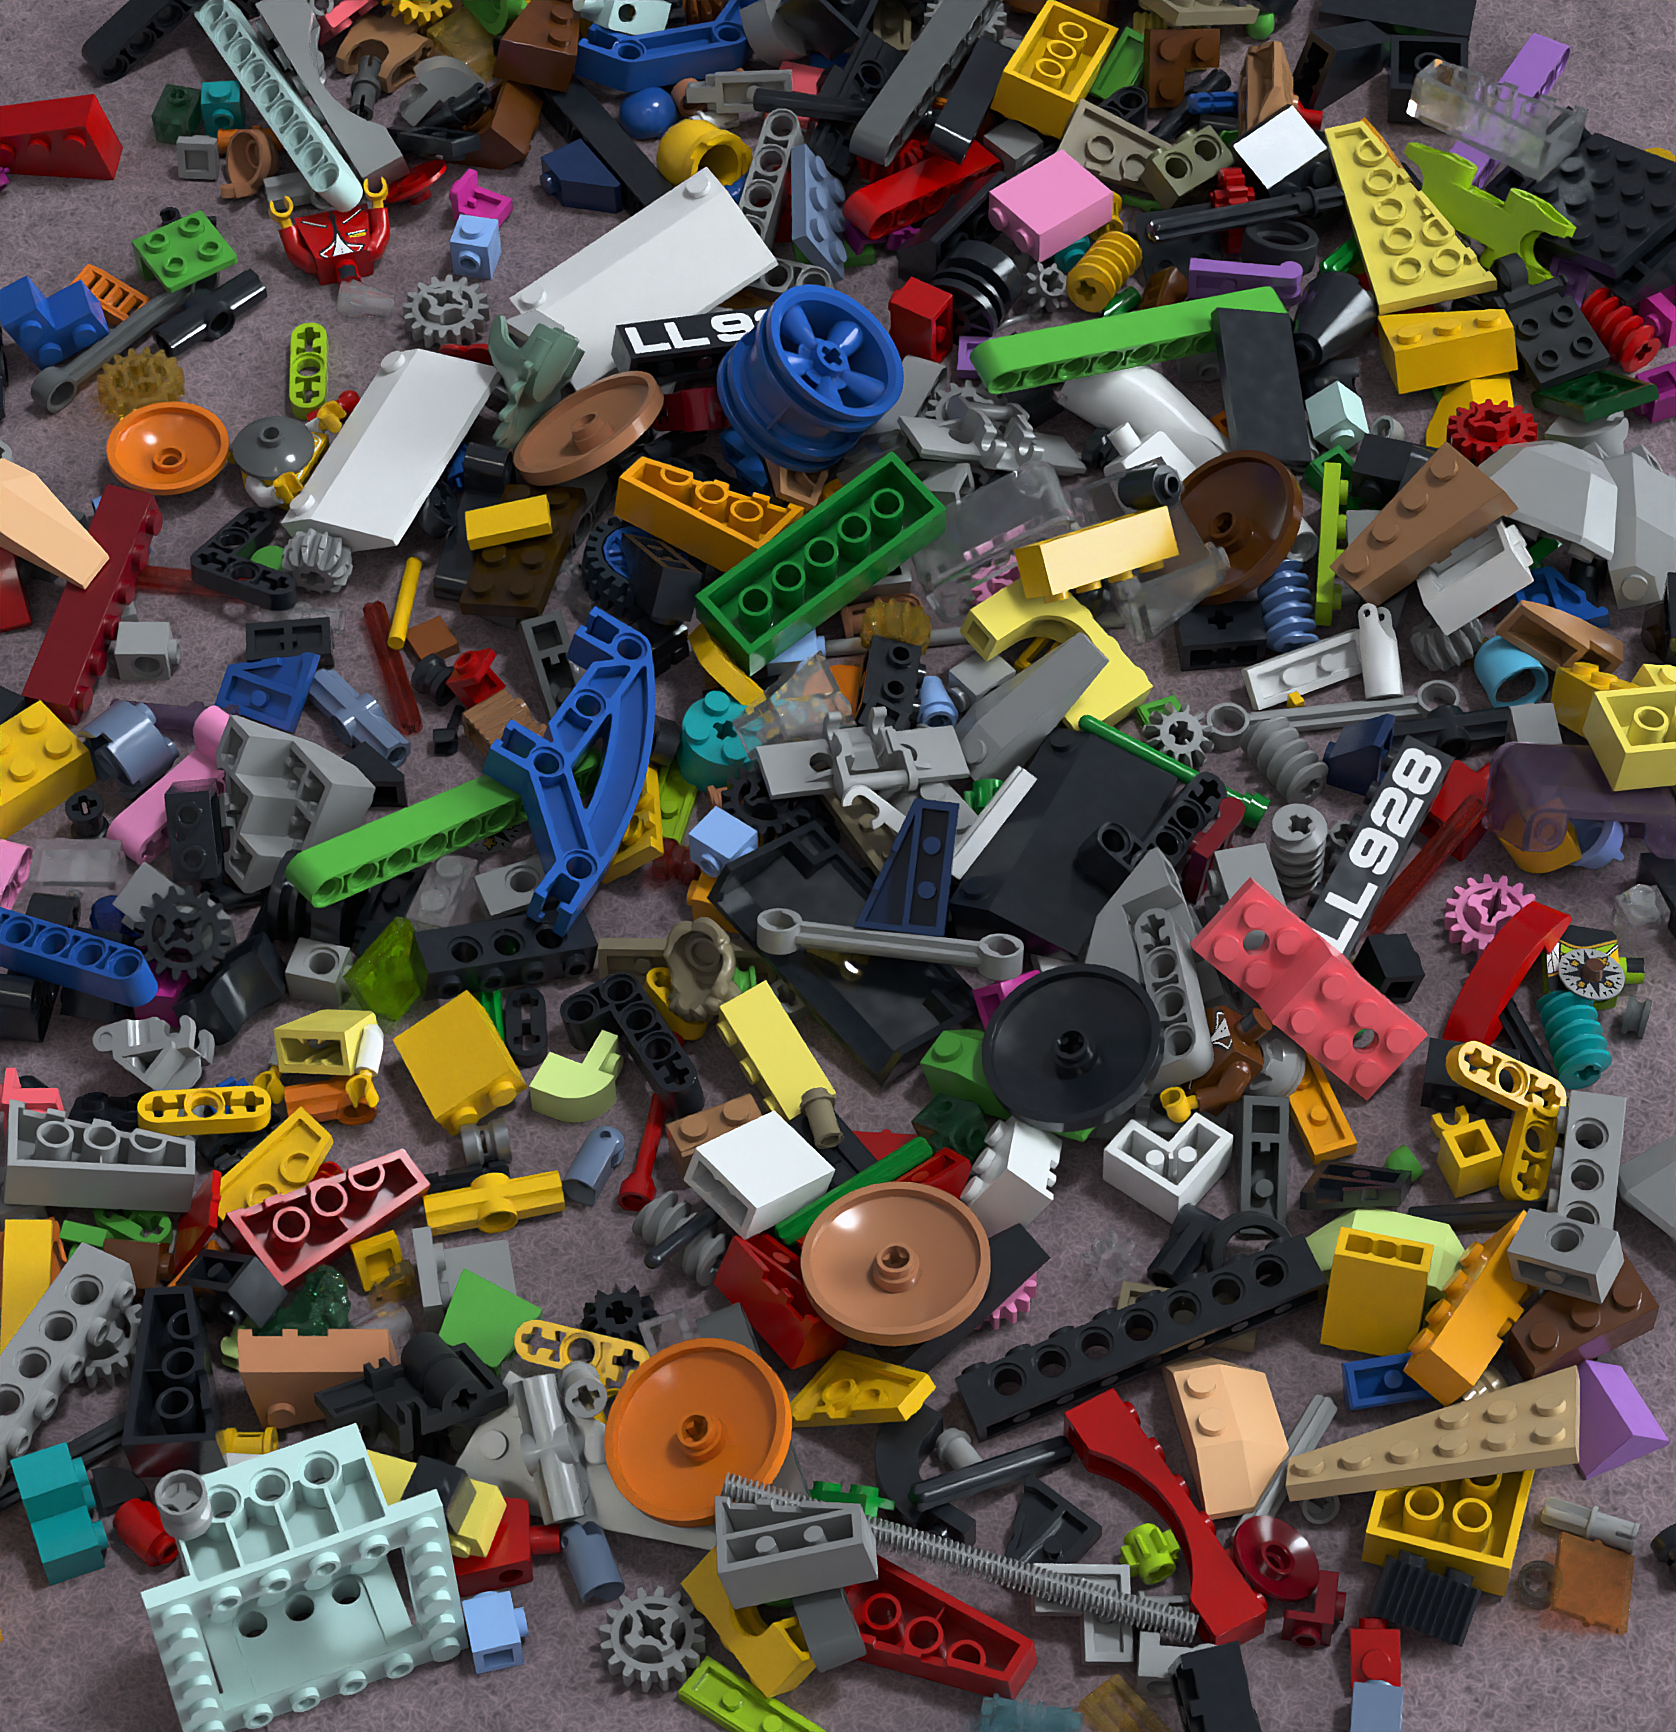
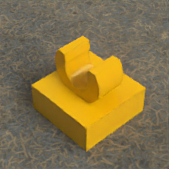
M394 1230L349 1245L364 1292L409 1277Z

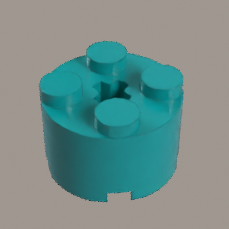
M711 691L706 694L705 698L698 700L690 706L683 718L680 729V741L675 753V760L677 759L680 766V774L685 781L706 793L707 786L713 785L716 789L727 786V779L729 777L739 779L738 769L741 767L749 772L753 771L754 763L758 761L755 747L766 745L768 723L766 716L752 706L741 705L734 697L727 696L721 691Z

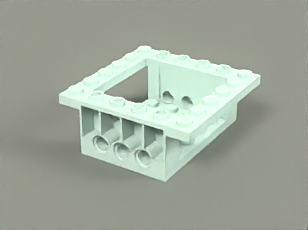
M356 1423L200 1476L205 1482L213 1519L208 1530L198 1538L191 1540H178L175 1538L186 1577L140 1592L182 1732H233L245 1727L248 1729L260 1728L267 1725L275 1716L292 1710L295 1712L308 1711L317 1706L320 1700L337 1694L352 1695L358 1693L368 1683L385 1677L392 1679L403 1677L410 1673L415 1666L432 1660L444 1662L457 1656L461 1650L469 1648L443 1505L437 1489L387 1506ZM399 1547L402 1549L417 1623L413 1626L386 1555L389 1551ZM347 1597L358 1598L351 1604H339L342 1599ZM301 1613L312 1614L303 1621L292 1620ZM253 1630H264V1633L258 1637H245ZM212 1665H213V1668H214V1670H215V1673H216V1676H217V1679H218V1682H219V1685H220V1688H221V1691H222L221 1694H219V1690H218V1687H217V1683H216V1679H215L214 1672H213V1669H212Z

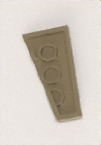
M1081 99L1056 152L1063 149L1099 180L1151 193L1139 178L1148 165L1146 159L1158 148L1165 146L1168 150L1173 145ZM1167 172L1171 177L1176 178L1172 173ZM1211 188L1186 203L1192 205L1203 204Z

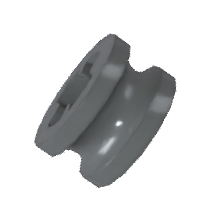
M1630 995L1621 1034L1626 1035L1628 1032H1635L1637 1038L1643 1039L1652 1000L1647 999L1645 1002H1638L1636 996Z

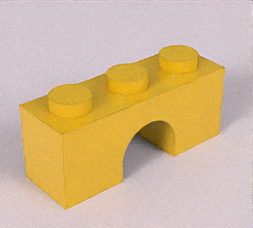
M716 1546L681 1582V1585L691 1597L694 1607L707 1618L720 1635V1640L724 1647L735 1655L749 1674L752 1684L762 1691L767 1699L793 1691L816 1668L797 1616L774 1622L768 1626L761 1619L757 1605L734 1610L718 1576Z

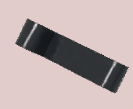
M469 443L463 466L465 492L457 511V525L449 533L436 569L433 586L435 598L459 602L480 549L470 550L467 541L465 512L498 505L506 484H516L514 457L511 448Z
M1200 772L1172 798L1140 840L1122 824L1114 821L1104 822L1079 846L1077 858L1080 865L1112 895L1116 893L1147 852L1153 848L1158 847L1174 868L1187 852L1194 837L1204 830L1217 813L1220 802L1227 798L1225 784L1213 773Z
M34 892L30 898L25 915L75 930L80 922L81 902L79 897ZM9 969L7 974H0V1038L42 1043L48 1029L60 985Z
M618 972L570 995L563 1001L560 1006V1014L570 1044L575 1049L590 1051L602 1030L615 1034L621 1040L669 1115L676 1119H682L702 1111L705 1105V1097L695 1066L636 977L626 972Z

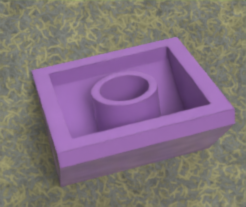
M1586 1359L1577 1366L1580 1378L1579 1463L1575 1465L1585 1480L1669 1445L1667 1436L1621 1366Z

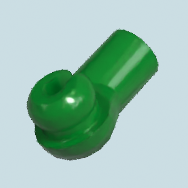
M1129 286L1112 298L1102 310V318L1127 313L1141 302V296L1136 288Z

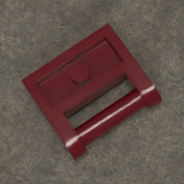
M1235 797L1224 798L1219 804L1216 822L1206 834L1200 831L1194 837L1187 850V854L1191 855V858L1181 873V877L1185 879L1182 892L1185 900L1194 905L1197 904L1208 890L1206 872L1213 868L1214 851L1234 848L1232 845L1234 832L1241 823L1245 813V806L1241 800Z

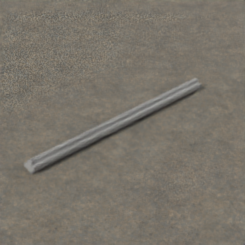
M727 1472L720 1496H729L732 1503L736 1499L735 1503H740L742 1500L741 1503L756 1504L758 1498L773 1499L775 1505L800 1506L801 1501L806 1500V1496L802 1495L800 1498L799 1493H796L795 1496L792 1491L788 1495V1490H784L782 1493V1488H778L776 1492V1486H772L770 1490L769 1484H766L764 1489V1483L762 1482L758 1487V1481L753 1483L752 1479H749L747 1482L746 1477H743L741 1480V1476L737 1475L735 1479V1474L733 1473L729 1477V1472ZM807 1497L806 1501H812V1498ZM866 1515L874 1538L877 1541L878 1549L883 1543V1550H886L889 1545V1552H892L895 1547L894 1553L897 1554L899 1549H901V1556L907 1550L906 1557L909 1558L913 1552L912 1559L914 1560L917 1554H919L918 1561H921L923 1556H925L924 1563H927L930 1557V1564L932 1565L936 1559L937 1567L942 1561V1568H945L948 1563V1570L954 1565L953 1571L956 1572L958 1567H960V1574L966 1568L965 1575L967 1576L970 1570H972L971 1577H974L976 1572H978L977 1579H980L983 1573V1580L986 1581L989 1575L990 1583L996 1577L995 1584H998L1001 1579V1586L1007 1581V1588L1013 1583V1590L1019 1584L1018 1591L1020 1592L1023 1586H1025L1024 1593H1027L1029 1588H1031L1030 1595H1033L1034 1591L1037 1590L1036 1597H1039L1042 1591L1043 1599L1049 1593L1048 1600H1051L1052 1596L1055 1595L1054 1602L1060 1597V1604L1066 1599V1606H1068L1072 1600L1071 1607L1073 1608L1076 1602H1078L1077 1609H1080L1082 1604H1084L1083 1611H1086L1087 1607L1090 1606L1089 1613H1092L1095 1607L1096 1615L1101 1609L1102 1617L1108 1611L1107 1618L1113 1613V1620L1119 1615V1622H1121L1124 1616L1125 1624L1131 1618L1130 1625H1133L1135 1620H1137L1136 1627H1139L1140 1623L1143 1622L1142 1629H1145L1148 1623L1149 1631L1154 1625L1155 1633L1161 1627L1160 1634L1166 1629V1636L1172 1631V1638H1174L1177 1632L1178 1640L1184 1634L1183 1641H1186L1187 1637L1190 1636L1189 1643L1192 1642L1199 1619L1197 1614L1195 1616L1194 1613L1189 1614L1188 1611L1183 1613V1610L1178 1609L1177 1611L1175 1607L1171 1610V1606L1160 1605L1152 1600L1148 1602L1147 1599L1143 1598L1142 1600L1141 1597L1136 1599L1135 1595L1130 1597L1129 1593H1126L1124 1596L1122 1591L1118 1594V1590L1107 1589L1106 1586L1101 1587L1099 1584L1095 1586L1094 1583L1090 1582L1089 1584L1088 1581L1083 1583L1082 1579L1077 1581L1076 1577H1073L1071 1580L1069 1575L1065 1578L1063 1573L1060 1575L1059 1572L1054 1573L1053 1570L1048 1571L1046 1568L1042 1570L1040 1566L1036 1568L1035 1565L1030 1567L1029 1563L1024 1565L1023 1561H1020L1018 1564V1560L1014 1559L1012 1562L1010 1557L1006 1561V1556L1001 1557L1000 1554L995 1556L993 1552L989 1554L987 1550L983 1552L980 1548L977 1551L976 1547L971 1549L970 1545H967L965 1548L964 1543H961L959 1546L957 1541L953 1545V1540L948 1541L947 1538L942 1540L941 1536L936 1538L934 1534L930 1536L927 1532L924 1535L923 1531L918 1533L917 1529H914L912 1532L911 1527H908L906 1530L904 1525L900 1529V1524L898 1523L894 1527V1522L889 1523L888 1520L883 1522L881 1518L877 1520L873 1516L871 1519L870 1515Z

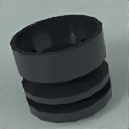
M975 240L960 241L952 246L939 264L937 272L930 278L928 283L953 295V343L959 345V336L993 337L996 329L1002 323L1004 315L1009 312L1020 295L1023 285L1019 270L1007 255L990 244Z
M296 849L287 851L279 862L269 893L267 906V929L269 936L279 941H286L290 938L294 944H297L299 937L308 939L311 935L312 940L349 947L351 950L354 945V924L369 894V888L326 907L316 908L285 878L287 865L291 859L302 852Z

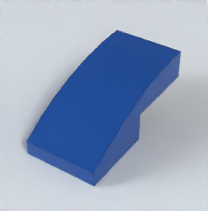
M730 426L719 435L724 461L735 468L737 480L744 486L743 490L751 496L754 492L767 496L769 484L760 458L755 450Z

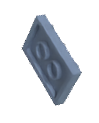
M804 143L791 148L792 241L814 266H819L829 273L833 284L844 280L843 263L847 260L846 250L843 245V232L846 230V222L842 215V201L845 200V190L841 181L837 178L834 179L827 171L822 158L815 156Z

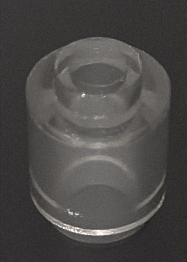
M391 1301L351 1320L350 1327L346 1328L388 1329L396 1350L404 1347L410 1340L409 1333L415 1331L414 1324L406 1308L403 1305L396 1308Z

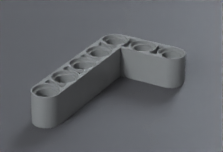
M776 109L767 115L738 206L770 252L791 187V148L804 143L798 118L788 109ZM781 130H792L791 133L787 136H776V134ZM770 165H781L777 171H765ZM760 200H771L765 207H755V204ZM775 257L779 265L733 296L772 305L780 295L795 286L813 284L832 289L834 287L830 275L825 269L819 266ZM775 279H787L782 286H770L771 282Z

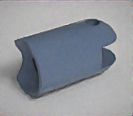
M600 1126L589 1133L561 1183L562 1190L572 1200L587 1206H594L615 1166L624 1159L625 1140L620 1130L611 1126Z
M572 1521L562 1531L560 1544L582 1603H586L594 1597L601 1598L607 1602L616 1600L623 1594L625 1584L604 1531L594 1521H587L583 1527L579 1522Z

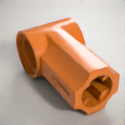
M357 1073L352 1075H333L332 1079L284 1087L288 1117L299 1107H302L317 1122L338 1119L344 1125L353 1126L372 1121L377 1116V1105L370 1108L365 1096L359 1099L357 1108H354L346 1091V1084L352 1077L357 1076Z

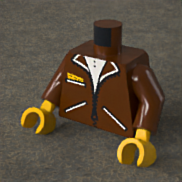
M1225 1005L1204 1008L1214 1050V1062L1206 1074L1181 1084L1182 1089L1170 1087L1161 1092L1160 1100L1170 1120L1182 1123L1190 1117L1191 1110L1196 1109L1199 1113L1206 1111L1217 1117L1228 1105L1239 1101L1246 1086L1263 1070L1264 1060L1258 1040L1272 1029V1024L1263 1011L1253 1008L1243 1016Z

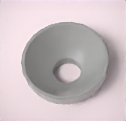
M1272 1025V1029L1258 1040L1259 1047L1263 1050V1070L1246 1086L1241 1097L1244 1095L1290 1097L1301 1083L1306 1066L1305 1051L1277 1026Z

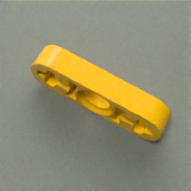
M257 1086L152 1091L142 1096L138 1102V1126L140 1129L170 1136L255 1132L263 1129L270 1122L271 1098L264 1089ZM200 1105H209L215 1108L217 1112L211 1117L202 1118L193 1114L192 1110ZM225 1106H230L231 1114H225ZM245 1106H254L255 1112H247ZM184 1108V1117H178V1109ZM153 1111H162L163 1117H154Z

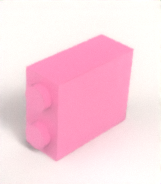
M1061 149L989 191L988 218L992 226L1013 240L1020 251L1028 253L1034 260L1041 263L1112 221L1113 192Z

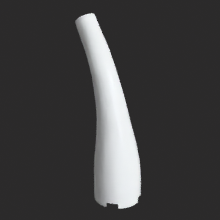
M1150 365L1068 380L1061 390L1064 396H1061L1057 401L1061 406L1097 428L1103 427L1110 432L1126 422L1129 423L1139 439L1158 430L1164 432L1196 468L1217 456L1231 452L1230 440L1178 389ZM1302 517L1297 537L1286 558L1305 562L1317 552L1319 538Z

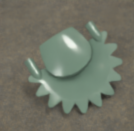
M497 315L494 318L489 332L488 351L493 365L505 381L510 400L498 416V419L502 422L492 438L497 442L495 446L511 448L514 456V451L527 430L543 414L561 401L560 390L570 382L585 353L584 350L578 347L580 342L578 338L560 328H550L539 323L535 326L524 346L520 348L509 338L505 316Z

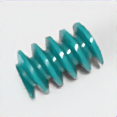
M1558 990L1550 992L1537 1000L1536 1009L1540 1014L1539 1019L1544 1028V1036L1549 1043L1548 1049L1553 1057V1065L1558 1073V1081L1567 1089L1586 1088L1599 1080L1601 1073L1611 1065L1613 1059L1609 1051H1606L1608 1044L1602 1036L1603 1028L1600 1022L1597 1021L1598 1012L1595 1007H1592L1594 1000L1582 998L1571 991Z

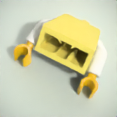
M325 1009L273 1029L275 1047L267 1063L270 1069L259 1074L254 1079L253 1086L264 1089L270 1095L274 1104H279L285 1099L284 1085L280 1081L282 1073L352 1075L357 1073L358 1075L352 1077L346 1084V1091L354 1108H357L358 1101L363 1096H365L370 1108L377 1105L379 1096L371 1078L378 1074L384 1035L377 1024L376 1015L372 1011Z

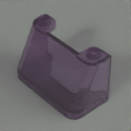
M1514 741L1501 745L1494 752L1490 764L1481 826L1521 851L1548 852L1559 847L1565 838L1568 820L1583 819L1623 822L1624 835L1629 838L1645 840L1648 850L1657 857L1676 859V802L1668 786L1613 791L1591 746Z

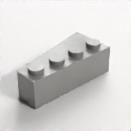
M9 1099L5 1144L4 1204L189 1212L191 1209L195 1180V1141L136 1128L132 1133L117 1130L111 1126L109 1121L94 1118L92 1124L67 1119L65 1111L48 1108L45 1114L25 1109L26 1102Z

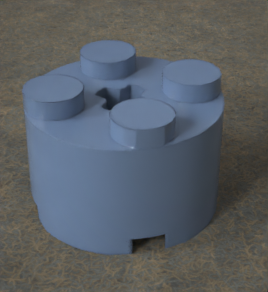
M118 700L78 731L77 737H85V741L82 743L90 751L94 771L104 782L112 777L123 786L118 793L126 799H133L171 769L174 761L180 757V753L175 744L169 738L163 737L154 726L156 717L147 705L139 702L134 706L127 701Z

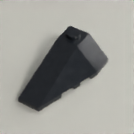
M1018 1223L988 1238L991 1261L988 1287L977 1308L961 1324L939 1337L917 1344L903 1346L870 1345L884 1362L928 1373L1051 1257L1025 1227Z

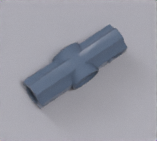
M322 668L315 672L307 698L329 719L337 737L349 747L354 744L358 746L366 741L396 768L402 766L406 757L411 753L410 743L386 721L385 715L377 701L368 693L358 694L334 669L325 670Z

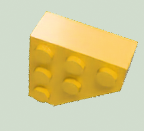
M1535 1469L1376 1491L1365 1533L1361 1561L1382 1566L1386 1553L1397 1557L1400 1549L1428 1559L1425 1566L1427 1569L1444 1575L1447 1566L1473 1575L1472 1585L1479 1587L1483 1592L1505 1597Z

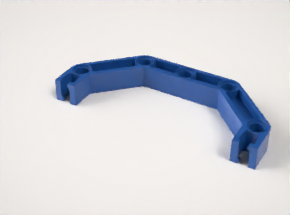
M729 0L715 21L628 36L593 23L588 31V39L582 38L578 43L575 75L619 91L633 92L651 87L677 84L686 78L704 79L706 74L731 72L735 69L743 68L754 51L746 38L739 10L759 0Z

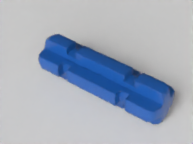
M1238 91L1190 94L1187 98L1189 103L1188 111L1193 115L1202 113L1238 112Z

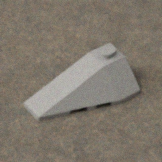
M1077 633L973 704L956 725L954 730L969 769V775L974 781L998 779L1005 782L1017 765L1022 768L1047 738L1048 734L1052 732L1110 660L1085 634Z

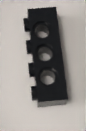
M556 909L543 911L545 916L541 922H536L524 914L413 932L409 963L423 1001L451 999L466 990L470 993L494 992L498 989L512 986L536 985L542 981L566 977L577 978L593 972L598 943L584 909L564 937L553 932L559 916V912Z

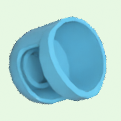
M1499 635L1490 638L1477 651L1474 659L1475 674L1494 708L1509 706L1510 708V706L1526 703L1537 704L1548 687V673L1541 662ZM1524 669L1531 670L1536 679L1535 687L1531 692L1511 702L1496 700L1497 690L1503 682L1515 678Z

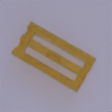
M1118 1673L1114 1674L1079 1701V1709L1101 1732H1121V1730L1096 1705L1098 1702L1126 1732H1143L1138 1727V1724L1108 1695L1113 1690L1152 1732H1172Z

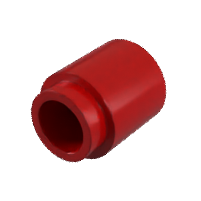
M133 1498L125 1502L118 1509L113 1518V1527L116 1529L118 1539L149 1567L168 1564L178 1556L179 1552L175 1538L170 1536L163 1528L160 1512L152 1502Z

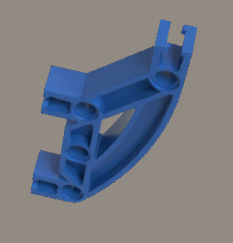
M596 606L589 613L585 626L580 625L574 633L566 655L568 660L587 671L549 721L544 736H539L511 719L505 726L501 740L496 739L489 748L481 771L521 796L545 873L544 879L533 893L526 916L536 922H541L545 916V913L542 912L544 904L550 897H556L561 903L556 909L559 912V916L553 932L561 937L566 935L604 879L618 852L643 788L654 733L655 676L651 644L643 634ZM599 738H603L602 755L594 792L588 808L584 809L573 773Z

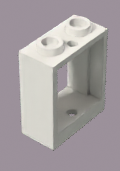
M1501 517L1486 526L1488 530L1476 539L1470 537L1450 551L1452 555L1440 564L1434 562L1418 573L1419 578L1416 579L1423 604L1446 636L1534 581L1528 567L1534 562L1525 548L1527 546L1525 539L1514 524L1507 527Z

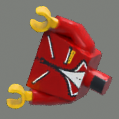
M381 177L383 188L376 194L369 191L368 178L364 181L363 188L367 199L371 201L372 209H368L367 203L359 204L347 212H339L336 209L294 218L295 225H292L290 220L293 210L292 200L288 196H284L283 201L287 208L285 213H278L274 209V204L271 200L268 214L271 220L280 224L281 230H278L289 262L306 274H314L318 283L322 286L338 283L340 290L350 293L358 290L362 284L361 277L370 276L374 273L373 262L381 259L390 241L388 207L384 208L383 200L388 195L385 179Z

